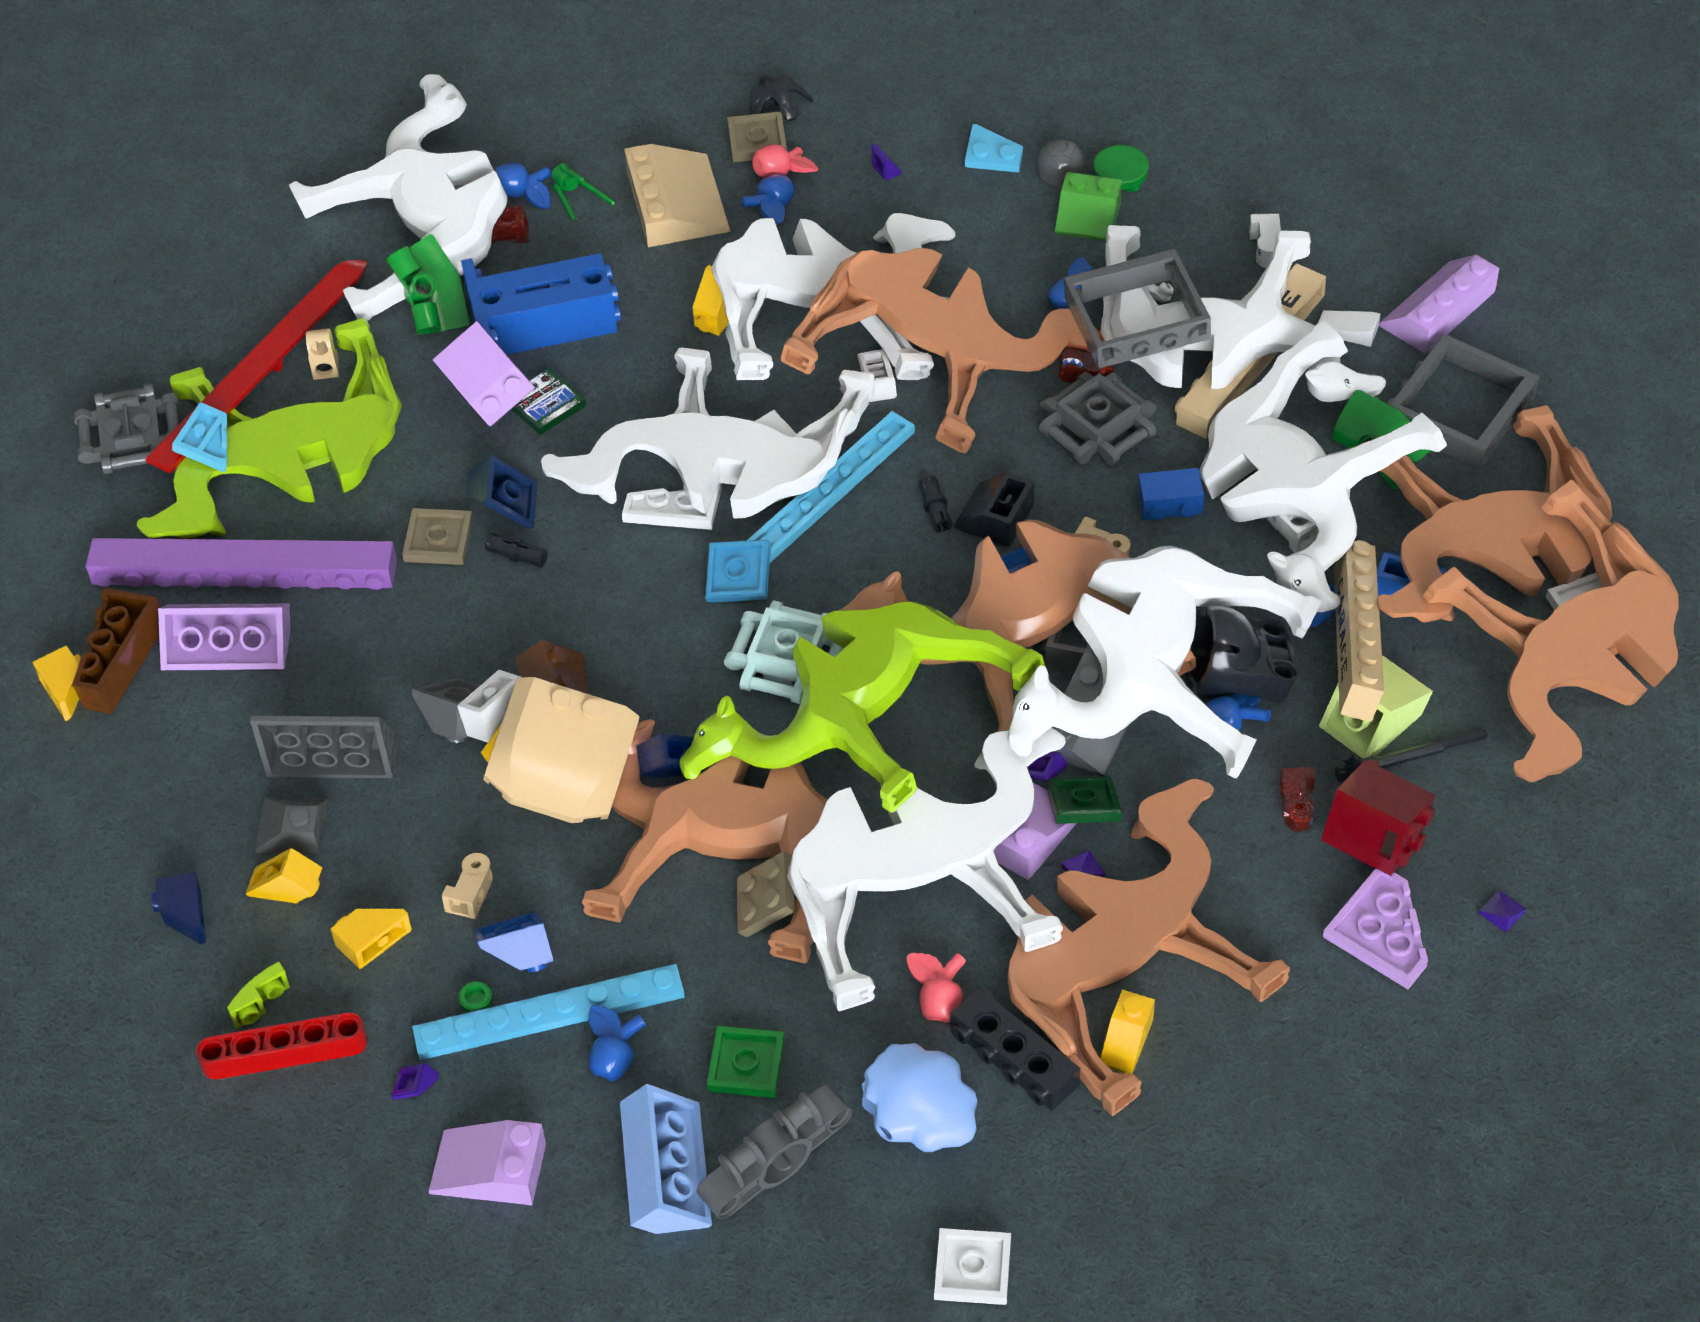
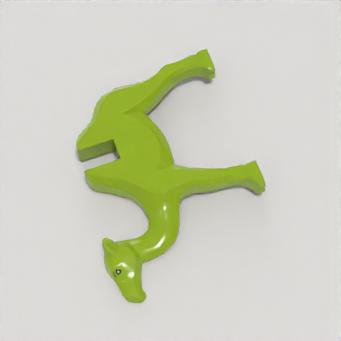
M361 318L338 325L334 330L338 347L355 352L357 356L354 374L348 384L343 402L299 404L274 410L254 419L242 415L234 408L227 415V470L225 473L191 458H184L178 465L174 476L177 502L151 518L144 517L139 519L137 527L140 532L152 539L164 536L195 539L207 533L217 536L225 535L226 530L218 518L214 501L208 491L209 481L221 474H244L262 478L300 501L315 503L312 486L305 470L331 462L344 494L357 487L365 477L372 458L392 440L395 434V424L402 408L400 399L390 380L385 360L377 351L367 319ZM201 367L172 375L169 379L172 392L178 395L180 400H193L197 405L214 389L210 381L205 377Z
M914 601L899 602L868 610L833 611L821 617L825 637L844 648L835 657L802 637H799L794 645L793 656L803 695L797 714L788 728L780 734L773 736L757 732L735 711L731 698L725 696L720 700L717 712L708 717L698 727L691 746L680 758V768L685 778L695 779L699 776L701 770L732 755L755 767L779 769L799 763L824 750L837 747L847 752L860 768L868 772L882 785L880 790L882 807L892 813L916 792L917 787L912 772L901 768L896 761L886 754L869 728L868 723L880 717L902 695L912 680L920 661L923 659L967 660L993 664L1011 673L1013 689L1019 692L1025 683L1031 679L1035 670L1040 665L1045 666L1043 656L1033 649L1027 650L1023 646L1010 642L991 630L965 628L941 611Z

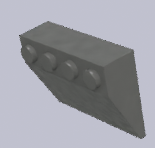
M250 717V723L267 777L393 778L398 747L394 730L380 717Z

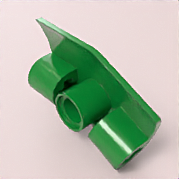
M429 234L409 248L405 246L386 259L404 287V296L410 303L417 334L448 331L467 327L470 324L460 277L432 234ZM415 285L422 286L425 294L419 293Z
M1356 390L1338 418L1332 433V439L1350 449L1389 434L1411 421L1400 409L1362 390ZM1418 449L1407 454V456L1415 464L1432 450ZM1378 471L1391 489L1399 488L1388 475Z

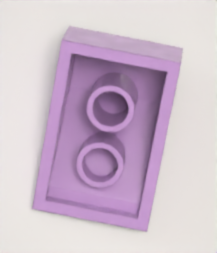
M477 321L433 359L490 427L535 389V386Z
M1033 783L1034 803L1032 812L1026 821L997 845L994 850L999 864L1027 880L1033 876L1077 824H1056L1048 791Z
M504 1120L444 1130L429 1194L532 1205L546 1146L542 1124Z

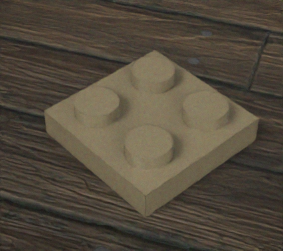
M781 112L727 117L733 162L752 161L753 155L759 149L769 144L782 145L787 150Z
M412 508L402 553L404 562L464 565L473 522L472 511Z
M783 851L737 877V925L739 934L749 937L795 912L794 891L787 878L792 859L791 854Z

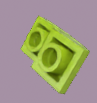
M279 961L249 981L227 1007L235 1029L243 1025L255 1023L260 1016L266 1014L263 1002L268 999L278 998L285 990L290 988L285 970Z

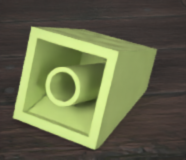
M1382 656L1384 693L1372 721L1369 722L1340 714L1338 682L1319 724L1320 728L1362 759L1379 754L1422 715L1433 692L1384 656Z

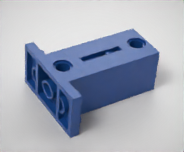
M601 253L482 277L481 269L474 268L472 258L461 260L473 322L477 321L506 355L618 332L616 321H621L618 304H614V301L619 300L615 283L610 284L609 282L613 281L610 264H604Z

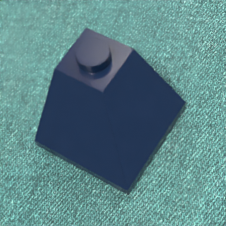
M489 455L469 471L467 495L527 529L534 527L538 481L493 455Z

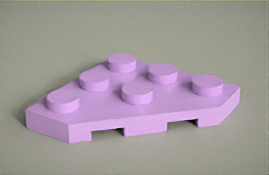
M1375 869L1324 929L1323 937L1406 989L1412 986L1427 967L1428 957L1421 941V930L1415 908L1413 909L1408 880L1396 873L1390 876Z

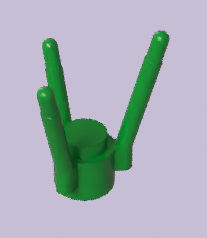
M561 163L553 169L551 177L555 184L552 188L558 194L571 220H575V215L563 191H573L579 184L610 205H615L613 199L585 181L584 177L575 172L568 164Z

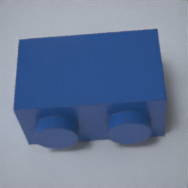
M1198 468L1138 474L1137 494L1143 520H1161L1167 517L1178 516L1192 517L1203 514L1204 492Z

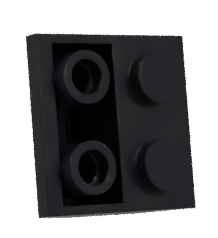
M1006 472L979 482L954 524V529L981 538L989 536L992 542L1010 547L1016 537V523L1025 521L1034 506L1035 481Z

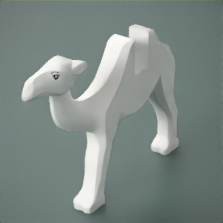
M429 74L425 75L419 83L425 94V108L403 120L390 133L387 140L386 156L383 160L366 170L347 174L328 184L310 187L295 181L289 184V187L306 219L339 204L371 198L393 199L396 211L405 225L421 240L432 234L458 275L461 276L463 274L461 260L472 258L474 267H476L487 256L491 246L492 230L506 207L507 195L497 173L493 170L484 152L467 151L437 154L421 148V141L428 133L459 118L467 105L463 96L454 85L447 83L440 75ZM455 185H465L457 190L454 188ZM395 273L368 290L354 287L343 289L357 320L365 318L368 321L373 316L406 299L404 287ZM415 285L419 293L425 294L422 286Z
M894 213L873 238L880 243L889 242L893 253H901L922 248L921 245L928 242L952 240L955 238V231L943 221ZM765 218L753 222L743 237L722 247L711 267L714 278L720 288L729 321L725 334L730 345L731 358L735 364L734 372L737 380L767 379L770 375L769 370L773 367L771 355L756 348L752 334V324L757 318L765 298L810 308L811 302L827 284L839 263L856 254V252L843 246L811 220L800 219L797 225L793 242L798 255H786L774 218ZM877 314L860 321L886 352L889 360L895 367L898 380H919L930 375L929 370L934 366L930 354L914 349L907 339L898 334Z
M1109 225L1107 227L1106 266L1127 261V256L1140 248L1139 238L1141 234L1139 227ZM1276 232V243L1271 261L1255 287L1242 300L1200 297L1211 317V339L1130 361L1143 367L1158 383L1167 387L1182 388L1184 350L1213 351L1211 389H1220L1229 385L1255 359L1271 353L1286 352L1306 335L1311 333L1315 327L1311 323L1288 314L1281 304V299L1287 286L1288 272L1292 263L1310 254L1311 237L1309 232ZM1144 286L1103 297L1104 308L1100 333L1104 340L1107 341L1191 318L1182 301L1158 306ZM1323 357L1309 367L1305 373L1308 389L1311 394L1320 401L1325 402L1350 399L1356 390H1362L1372 396H1376L1382 392L1386 385V380L1382 376L1357 373L1342 365L1340 357Z
M1325 320L1315 325L1313 331L1296 345L1279 355L1272 369L1261 382L1229 402L1217 413L1209 426V451L1199 470L1206 492L1212 499L1219 496L1255 469L1258 470L1224 494L1220 499L1228 517L1233 521L1245 522L1289 514L1305 518L1318 527L1319 533L1316 540L1304 550L1289 556H1284L1277 552H1269L1267 554L1278 585L1299 592L1303 596H1313L1321 600L1317 612L1333 610L1341 602L1339 596L1331 592L1325 571L1348 551L1356 538L1357 523L1349 499L1350 488L1363 477L1384 469L1404 455L1418 449L1440 452L1447 446L1440 429L1422 412L1410 423L1389 434L1328 455L1324 453L1320 445L1306 431L1278 419L1298 379L1309 367L1323 357H1341L1348 352L1341 335Z
M681 347L678 348L674 356L677 361L676 367L680 373L685 375V379L679 392V406L674 414L664 417L631 420L617 424L600 437L589 454L557 457L553 454H547L541 459L542 469L546 476L562 480L578 493L599 495L604 501L614 504L617 501L614 486L622 458L634 449L648 450L664 458L677 469L686 487L690 503L695 509L706 514L719 483L736 485L730 498L733 518H746L779 500L808 492L819 485L827 475L828 470L835 466L844 438L857 428L861 415L868 406L869 401H871L875 393L874 375L866 372L843 370L838 378L841 384L840 390L843 393L841 402L824 417L808 425L793 437H790L754 421L729 416H710L705 409L704 399L707 376L712 370L710 353L704 350Z
M1174 546L1158 547L1136 558L1108 559L1101 562L1094 572L1088 587L1132 608L1128 615L1086 593L1082 595L1073 615L1074 624L1101 663L1103 686L1100 695L1092 702L1075 701L1062 693L1049 681L1046 667L1040 665L1033 673L1031 679L1025 683L1015 697L1012 721L1007 736L1008 744L1019 756H1028L1032 750V743L1053 726L1080 737L1103 739L1115 735L1142 713L1154 710L1169 716L1184 730L1212 746L1223 756L1227 775L1237 779L1257 739L1242 735L1237 729L1216 716L1185 685L1177 674L1194 638L1196 606H1250L1266 609L1285 618L1291 627L1293 635L1303 639L1320 606L1321 600L1313 596H1303L1299 592L1280 586L1264 576H1243L1226 572L1193 552Z
M1050 728L1032 743V750L1025 757L1015 753L1008 744L1007 736L1009 730L990 734L984 742L982 753L974 764L975 768L986 769L997 787L994 796L985 802L973 804L943 802L917 788L916 792L895 812L891 813L888 811L894 826L871 832L851 787L836 792L828 799L818 824L808 835L800 840L794 849L787 878L805 914L810 934L816 943L817 955L824 969L828 988L833 992V1001L838 1011L870 1002L875 997L873 992L875 985L871 977L852 970L845 953L844 941L852 918L858 891L905 890L925 885L951 874L972 887L1004 916L1015 934L1020 937L1024 951L1029 952L1045 947L1061 939L1060 932L1063 930L1060 919L1056 916L1038 914L1025 902L1013 880L998 865L994 850L997 845L1021 826L1032 812L1034 787L1027 766L1039 757L1063 748L1065 737Z

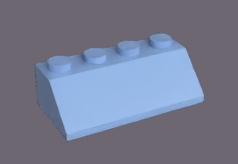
M645 1084L620 1102L630 1225L655 1234L708 1228L712 1226L711 1210L696 1193L698 1185L707 1177L699 1102Z

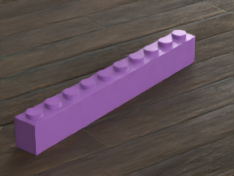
M92 538L86 569L92 585L103 587L110 585H128L131 587L158 585L160 587L189 586L193 588L200 586H219L221 588L248 586L250 588L280 587L287 589L290 587H309L319 589L321 587H339L341 589L370 588L378 590L393 587L397 558L393 541Z

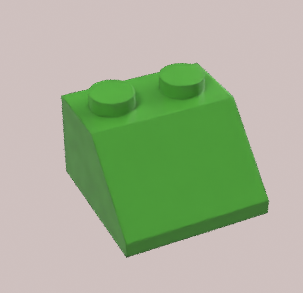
M1067 172L1060 195L1055 234L1106 241L1107 227L1115 225L1120 208L1122 180Z

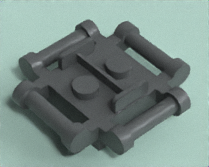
M1083 372L1067 388L1054 397H1047L1040 402L1041 410L1048 417L1041 422L1039 431L1046 437L1051 436L1074 455V459L1081 465L1087 463L1096 452L1102 455L1107 464L1113 465L1120 460L1122 454L1143 439L1148 440L1156 435V428L1148 419L1155 413L1157 405L1150 400L1145 401L1121 382L1122 379L1115 373H1110L1106 377L1099 373L1093 377L1089 373ZM1063 424L1086 443L1080 445L1058 428V426ZM1132 426L1137 428L1136 431L1127 436L1128 429Z
M153 383L144 384L143 388L104 394V392L94 393L96 411L90 412L86 409H80L74 413V423L78 426L80 448L77 450L78 460L84 464L101 461L104 475L114 473L116 469L149 464L146 462V457L179 425L177 409L180 407L178 395L168 393L162 396L161 399L156 400ZM146 399V402H140L139 400ZM161 413H166L168 426L166 435H162L159 416ZM98 425L100 447L93 448L91 445L90 426Z

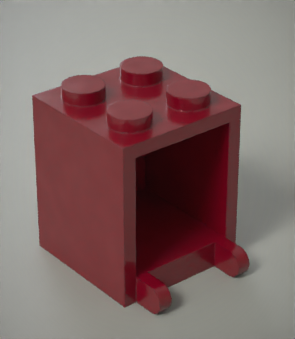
M1364 760L1337 789L1321 841L1392 876L1400 866L1404 868L1408 864L1413 851L1419 852L1426 839V834L1423 833L1424 827L1429 825L1435 813V809L1432 808L1435 794L1379 767L1380 764L1376 760Z

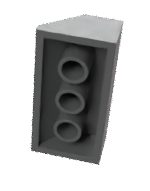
M1089 644L1064 693L1075 701L1085 703L1094 701L1100 695L1103 686L1101 663ZM1128 725L1115 735L1103 739L1080 737L1053 726L1051 728L1065 737L1064 747L1054 752L1061 753L1068 764L1104 777Z

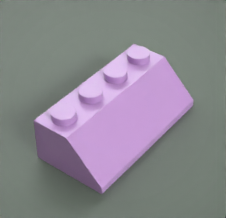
M1478 255L1449 261L1379 323V326L1426 354L1433 343L1437 344L1444 334L1447 335L1495 292L1499 268Z
M290 603L167 604L158 608L161 670L285 669L291 632Z

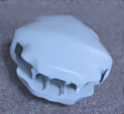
M916 1043L891 1044L866 1069L864 1073L865 1081L862 1083L864 1093L862 1106L873 1115L874 1127L885 1140L889 1142H910L923 1152H934L942 1148L960 1147L973 1139L977 1130L975 1121V1110L978 1104L976 1093L971 1087L961 1081L960 1065L950 1055L941 1051H926Z

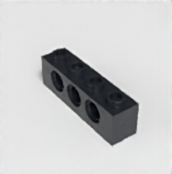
M979 987L951 1012V1032L960 1043H968L972 1046L980 1059L986 1064L993 1063L998 1067L1009 1083L1013 1085L1019 1084L1024 1088L1035 1104L1039 1106L1045 1105L1053 1111L1080 1085V1067ZM989 1029L993 1032L985 1033L982 1030ZM1008 1050H1017V1051H1019V1052H1017V1053H1009V1052H1007V1051H1008ZM1034 1070H1042V1071H1044V1073L1036 1074V1073H1033L1032 1071H1034Z

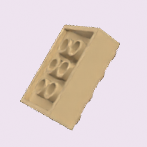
M655 144L624 149L627 175L648 247L730 232L707 154Z

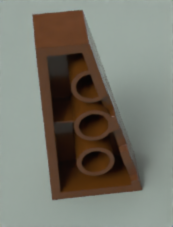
M103 588L101 594L103 601L101 607L96 610L94 616L96 623L93 631L88 634L86 640L88 648L86 653L81 656L72 686L84 709L112 714L159 637L158 608H161L157 597Z
M541 640L515 657L520 677H536L587 694L583 653Z

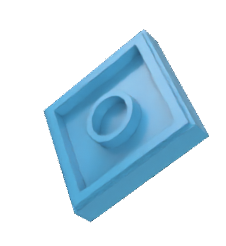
M767 539L709 543L705 594L707 602L767 600L771 552L770 541Z

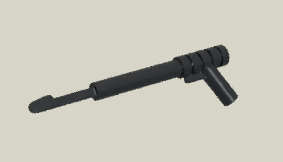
M1480 730L1444 741L1436 740L1379 757L1370 756L1360 760L1357 759L1350 749L1345 748L1339 754L1345 764L1335 767V775L1337 780L1342 782L1364 760H1376L1380 764L1379 767L1387 768L1444 752V749L1486 739L1488 735L1485 730Z

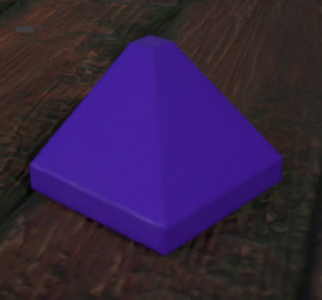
M876 143L872 144V166L882 178L888 180L902 174V171Z
M1051 751L1036 759L1027 766L1031 779L1047 782V779L1055 778L1062 772L1068 763L1061 753Z
M1090 850L1061 863V867L1065 872L1071 870L1106 877L1105 872Z
M1500 890L1479 910L1480 915L1504 932L1526 912V908Z
M426 1063L400 1068L391 1098L398 1100L419 1096L438 1080L439 1074Z

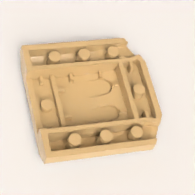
M536 677L517 678L483 780L488 785L489 782L494 785L509 804L566 822L579 823L583 822L584 819L601 817V820L608 819L640 716L627 706Z

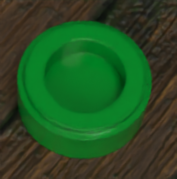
M473 981L465 984L460 989L458 1000L461 1009L465 1013L490 1008L493 1003V996L487 984Z

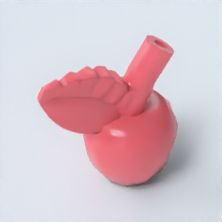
M769 144L759 149L752 159L755 173L762 178L775 174L786 175L789 170L800 173L818 171V167L814 162L806 157H802L803 151L800 147H795L788 152L782 145Z
M910 953L907 955V964L912 976L919 983L923 984L920 990L919 1003L921 1013L927 1020L949 1023L951 1022V1012L963 1002L961 987L952 981L958 970L966 963L964 957L959 953H956L944 968L941 962L930 954Z

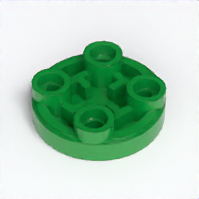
M1114 145L1101 150L1096 155L1093 173L1094 176L1122 180L1121 190L1134 192L1139 190L1140 185L1148 177L1149 161L1147 156L1135 147Z

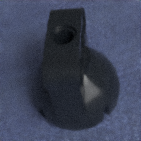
M1210 605L1202 607L1197 611L1195 633L1190 647L1205 649L1207 654L1206 656L1195 655L1196 667L1184 673L1188 687L1202 695L1222 696L1232 692L1264 697L1273 702L1285 701L1298 676L1296 658L1285 626L1273 618L1257 619L1245 617V615L1227 606Z

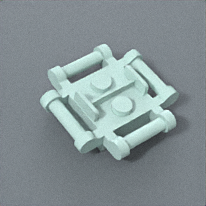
M775 600L772 601L770 608L766 607L764 614L752 611L744 612L740 621L742 626L734 646L724 659V665L731 670L744 669L739 688L745 691L754 689L790 698L791 702L800 704L803 690L793 656V648L798 638L802 637L822 649L823 644L830 646L829 654L833 657L844 649L825 637L821 617L828 613L819 615L783 606V602ZM757 629L748 653L744 654L753 630ZM756 672L763 674V679L755 677Z

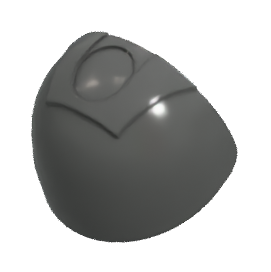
M1052 140L1040 149L1037 157V173L1044 182L1054 186H1063L1067 172L1083 174L1084 155L1075 143L1066 140Z

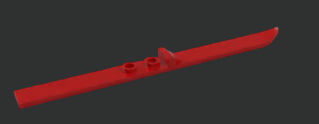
M360 259L347 260L336 265L201 403L225 412L228 415L271 370L279 372L283 368V358L306 335V331H310L345 295L343 289L353 287L359 281L366 270L367 262ZM194 410L146 457L147 463L171 474L186 458V456L172 451V443Z

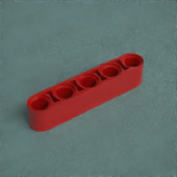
M342 1013L210 1036L199 1042L196 1047V1055L203 1074L207 1078L223 1079L360 1054L366 1048L368 1039L362 1019L354 1013Z

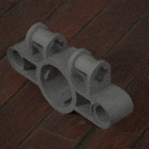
M830 1085L821 1086L809 1096L804 1092H800L797 1094L798 1099L783 1111L777 1110L774 1112V1117L760 1124L749 1136L745 1135L740 1145L727 1155L721 1154L718 1157L721 1166L703 1179L696 1190L698 1196L717 1218H728L764 1189L776 1187L794 1175L803 1166L815 1148L849 1121L853 1110Z

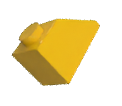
M708 265L705 268L692 307L694 326L703 332H710L719 336L727 327L729 321L720 288L711 269L712 266Z
M67 645L32 662L39 681L65 721L72 717L79 701V697L72 684L81 659L79 654L73 656Z
M290 848L255 867L245 894L249 897L298 903L307 897H312L316 893L320 885L318 879L323 867Z
M356 909L348 916L340 918L330 928L335 946L359 969H362L412 930L408 913L404 909Z
M1122 989L1110 1020L1100 1058L1110 1069L1125 1074H1133L1153 1022L1155 999Z

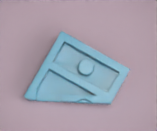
M973 124L965 157V167L1020 172L1023 146L977 124Z
M200 402L172 443V451L225 473L227 470V413Z

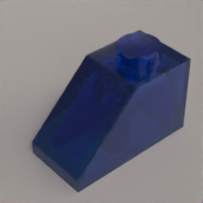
M660 733L636 745L640 776L667 778L683 775L680 768V758L689 749L694 737Z
M190 872L156 879L157 892L151 893L154 912L161 913L166 925L199 944L206 943L202 894L196 873Z

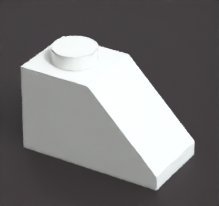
M498 670L457 705L467 736L489 742L503 722L517 678L522 677Z

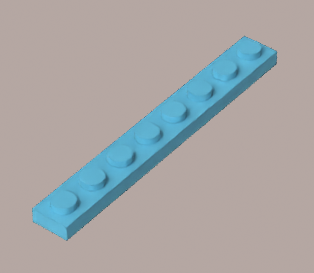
M891 411L837 459L835 466L828 470L827 475L817 487L797 495L747 541L768 539L771 543V563L915 433V425Z
M677 964L414 1025L412 1028L419 1060H424L588 1021L589 1010L593 1005L605 1006L618 1014L685 998Z

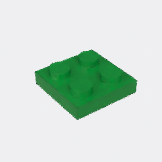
M717 1026L707 1080V1092L776 1098L785 1033L782 1031Z

